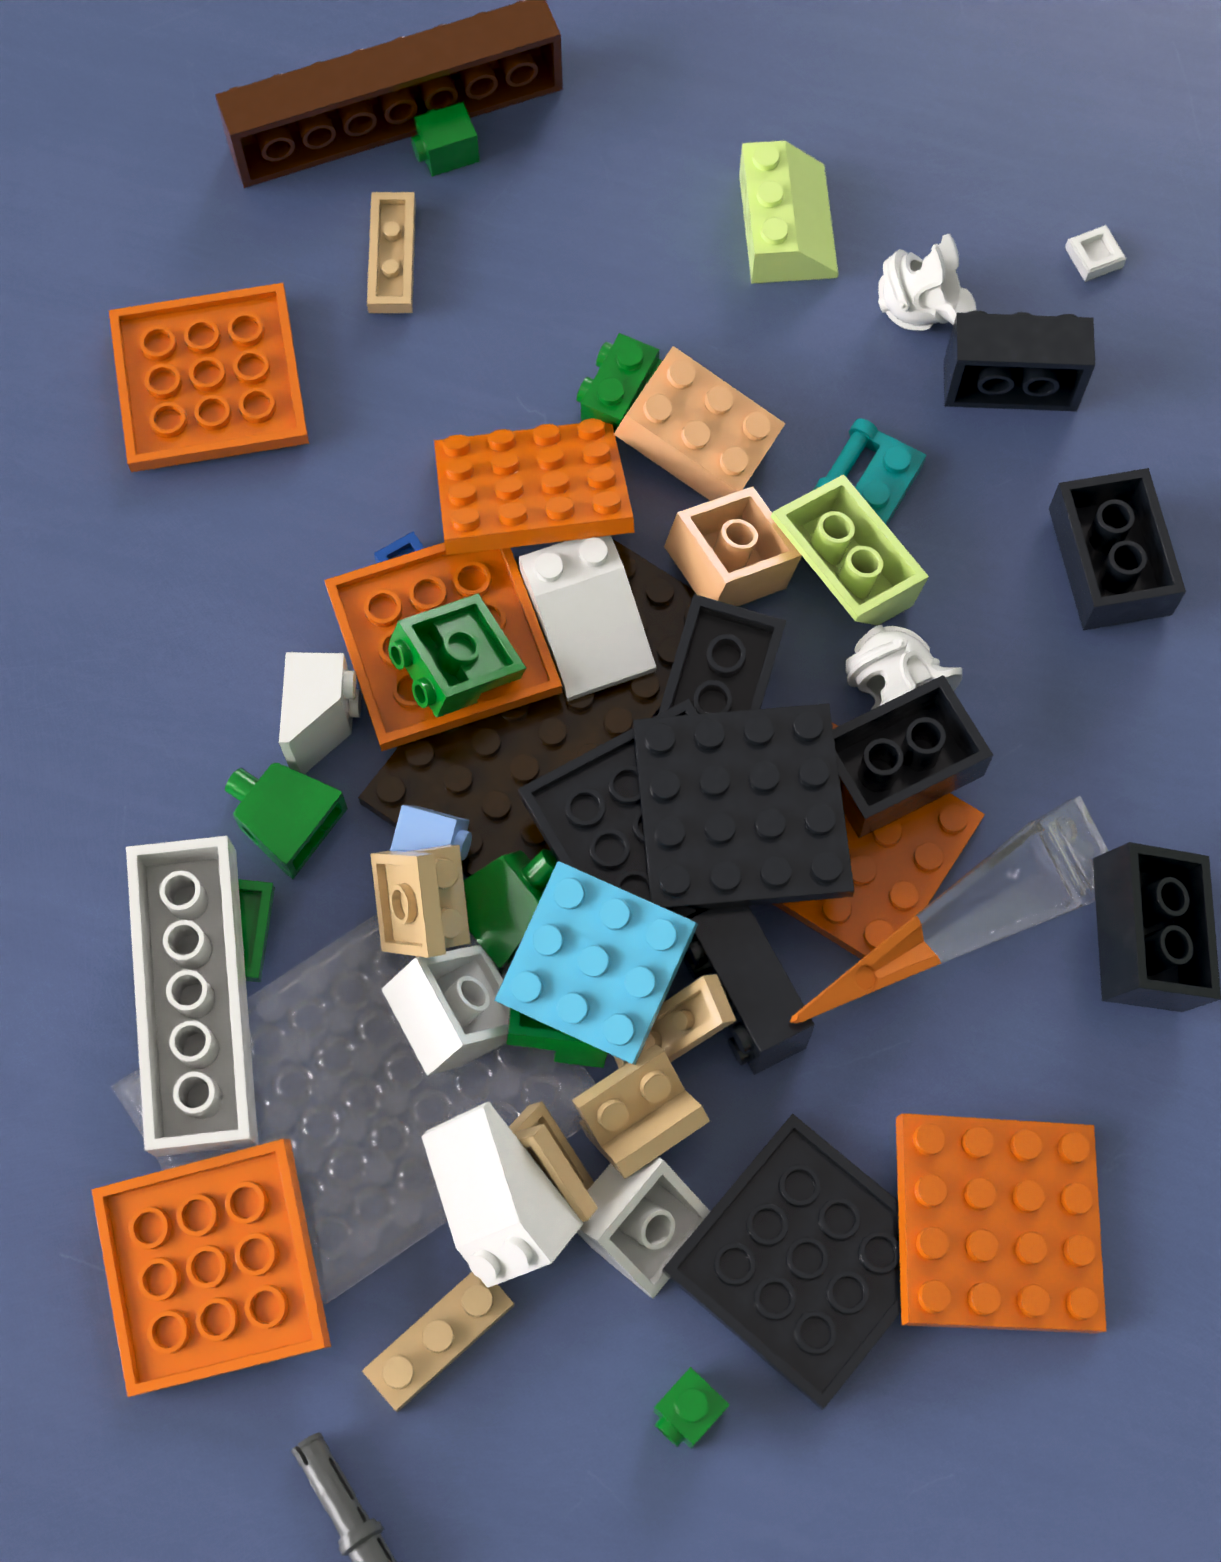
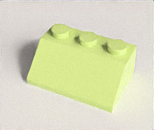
M787 141L742 143L739 177L751 284L837 278L838 268L824 164Z
M844 474L782 506L771 514L773 521L856 622L878 626L914 605L929 578Z

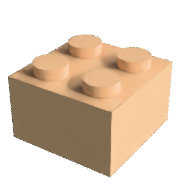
M753 486L677 512L664 548L697 595L737 607L786 589L802 557L771 518L772 512Z

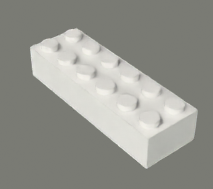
M228 836L126 847L145 1151L155 1157L258 1145L236 849Z

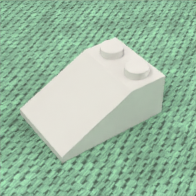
M611 535L564 541L519 556L521 577L568 701L656 672L657 667L635 599Z
M489 1101L427 1130L422 1135L456 1249L467 1261L471 1271L482 1280L487 1288L551 1264L584 1224Z

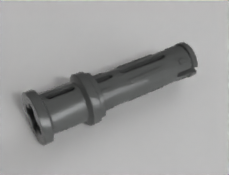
M321 1432L315 1433L298 1443V1446L294 1447L291 1452L305 1472L309 1483L341 1537L338 1541L340 1545L338 1549L341 1555L349 1556L352 1562H397L381 1535L384 1530L382 1524L379 1521L377 1522L375 1518L369 1519L343 1471L331 1454Z

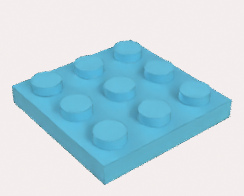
M557 861L494 1001L630 1064L636 1065L698 923Z

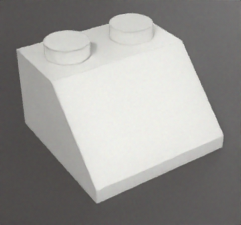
M286 652L279 744L288 767L302 774L307 773L351 735L353 717L361 716V690L356 689V672L348 670L344 653Z
M481 945L446 951L445 955L430 958L416 957L381 989L427 1076L462 1067L505 1044L507 1041L510 1007L494 1001L502 985L503 978L493 960Z
M659 1157L626 1179L610 1163L587 1191L598 1209L588 1221L583 1222L584 1224L577 1233L593 1250L648 1296L654 1298L670 1279L662 1272V1269L711 1211L668 1164Z

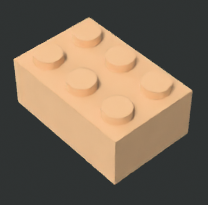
M672 346L625 415L614 435L712 501L743 490L786 423Z

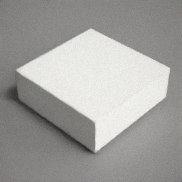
M1107 225L1070 238L1065 246L1066 251L1085 282L1123 268L1126 261L1125 255Z

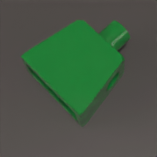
M280 763L271 764L260 779L243 768H239L230 776L225 786V791L241 802L233 813L239 828L292 879L295 878L348 809L341 791Z
M543 849L532 860L520 850L503 855L464 880L469 932L499 969L512 963L557 864L556 858L548 849Z

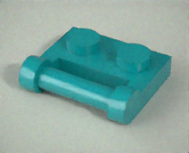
M858 418L850 428V438L826 477H821L813 490L843 474L847 477L866 447L876 452L855 488L882 521L888 525L923 467L927 455L878 431L877 427L870 421Z

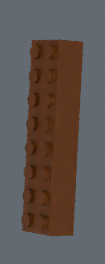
M519 0L508 6L488 12H480L474 16L452 23L440 24L429 30L409 36H401L386 43L366 49H358L350 54L326 61H318L307 67L284 74H275L270 78L244 86H236L228 91L215 94L229 150L243 187L247 188L417 135L415 117L426 114L433 109H442L463 102L469 117L473 118L563 90L561 33L546 0Z

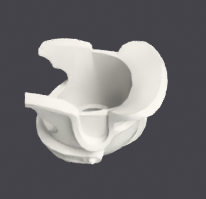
M950 234L943 235L941 243L939 245L934 244L930 254L923 260L914 253H907L899 249L883 263L884 275H882L878 284L879 306L883 313L886 312L888 317L900 327L909 330H927L934 323L945 324L948 321L953 325L957 312L967 313L976 310L972 294L967 289L960 287L956 269L959 266V254L954 239Z
M878 625L872 628L856 644L854 648L856 654L846 660L848 684L852 687H858L860 691L869 693L874 697L875 705L871 710L942 675L945 676L953 691L962 680L961 667L939 666V659L931 655L930 647L919 635L909 629L898 626L883 627Z

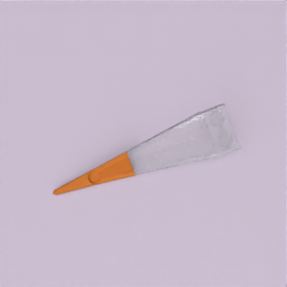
M1081 796L1064 802L1040 818L1026 824L795 1013L790 1022L800 1023L958 956L1093 903L1095 901L1093 858L1108 852V849Z

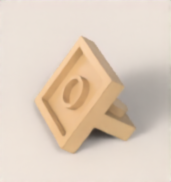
M444 845L407 852L383 851L370 854L381 950L383 952L430 958L445 955L446 948L471 943L460 845Z
M657 1044L640 1054L636 1065L625 1064L572 1100L583 1119L579 1124L587 1138L624 1179L710 1122L702 1105L685 1090L665 1051Z
M543 1101L528 1105L509 1128L581 1221H588L598 1209L587 1192L594 1181Z

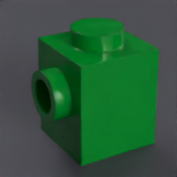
M463 102L442 109H433L426 114L415 117L417 135L411 137L413 150L418 162L426 161L432 177L480 162L477 133Z
M690 1367L654 1407L653 1412L660 1418L654 1425L676 1447L684 1441L692 1449L727 1410L730 1404Z

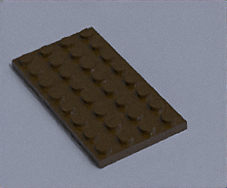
M614 539L613 542L623 563L657 667L656 672L571 701L567 700L562 687L563 693L398 746L358 797L361 805L395 828L402 805L420 806L470 820L467 831L472 834L471 846L466 858L461 860L462 872L467 877H470L497 858L518 850L524 852L530 860L543 849L550 850L518 795L520 787L632 729L633 720L653 718L659 713L692 598L696 593L692 588Z

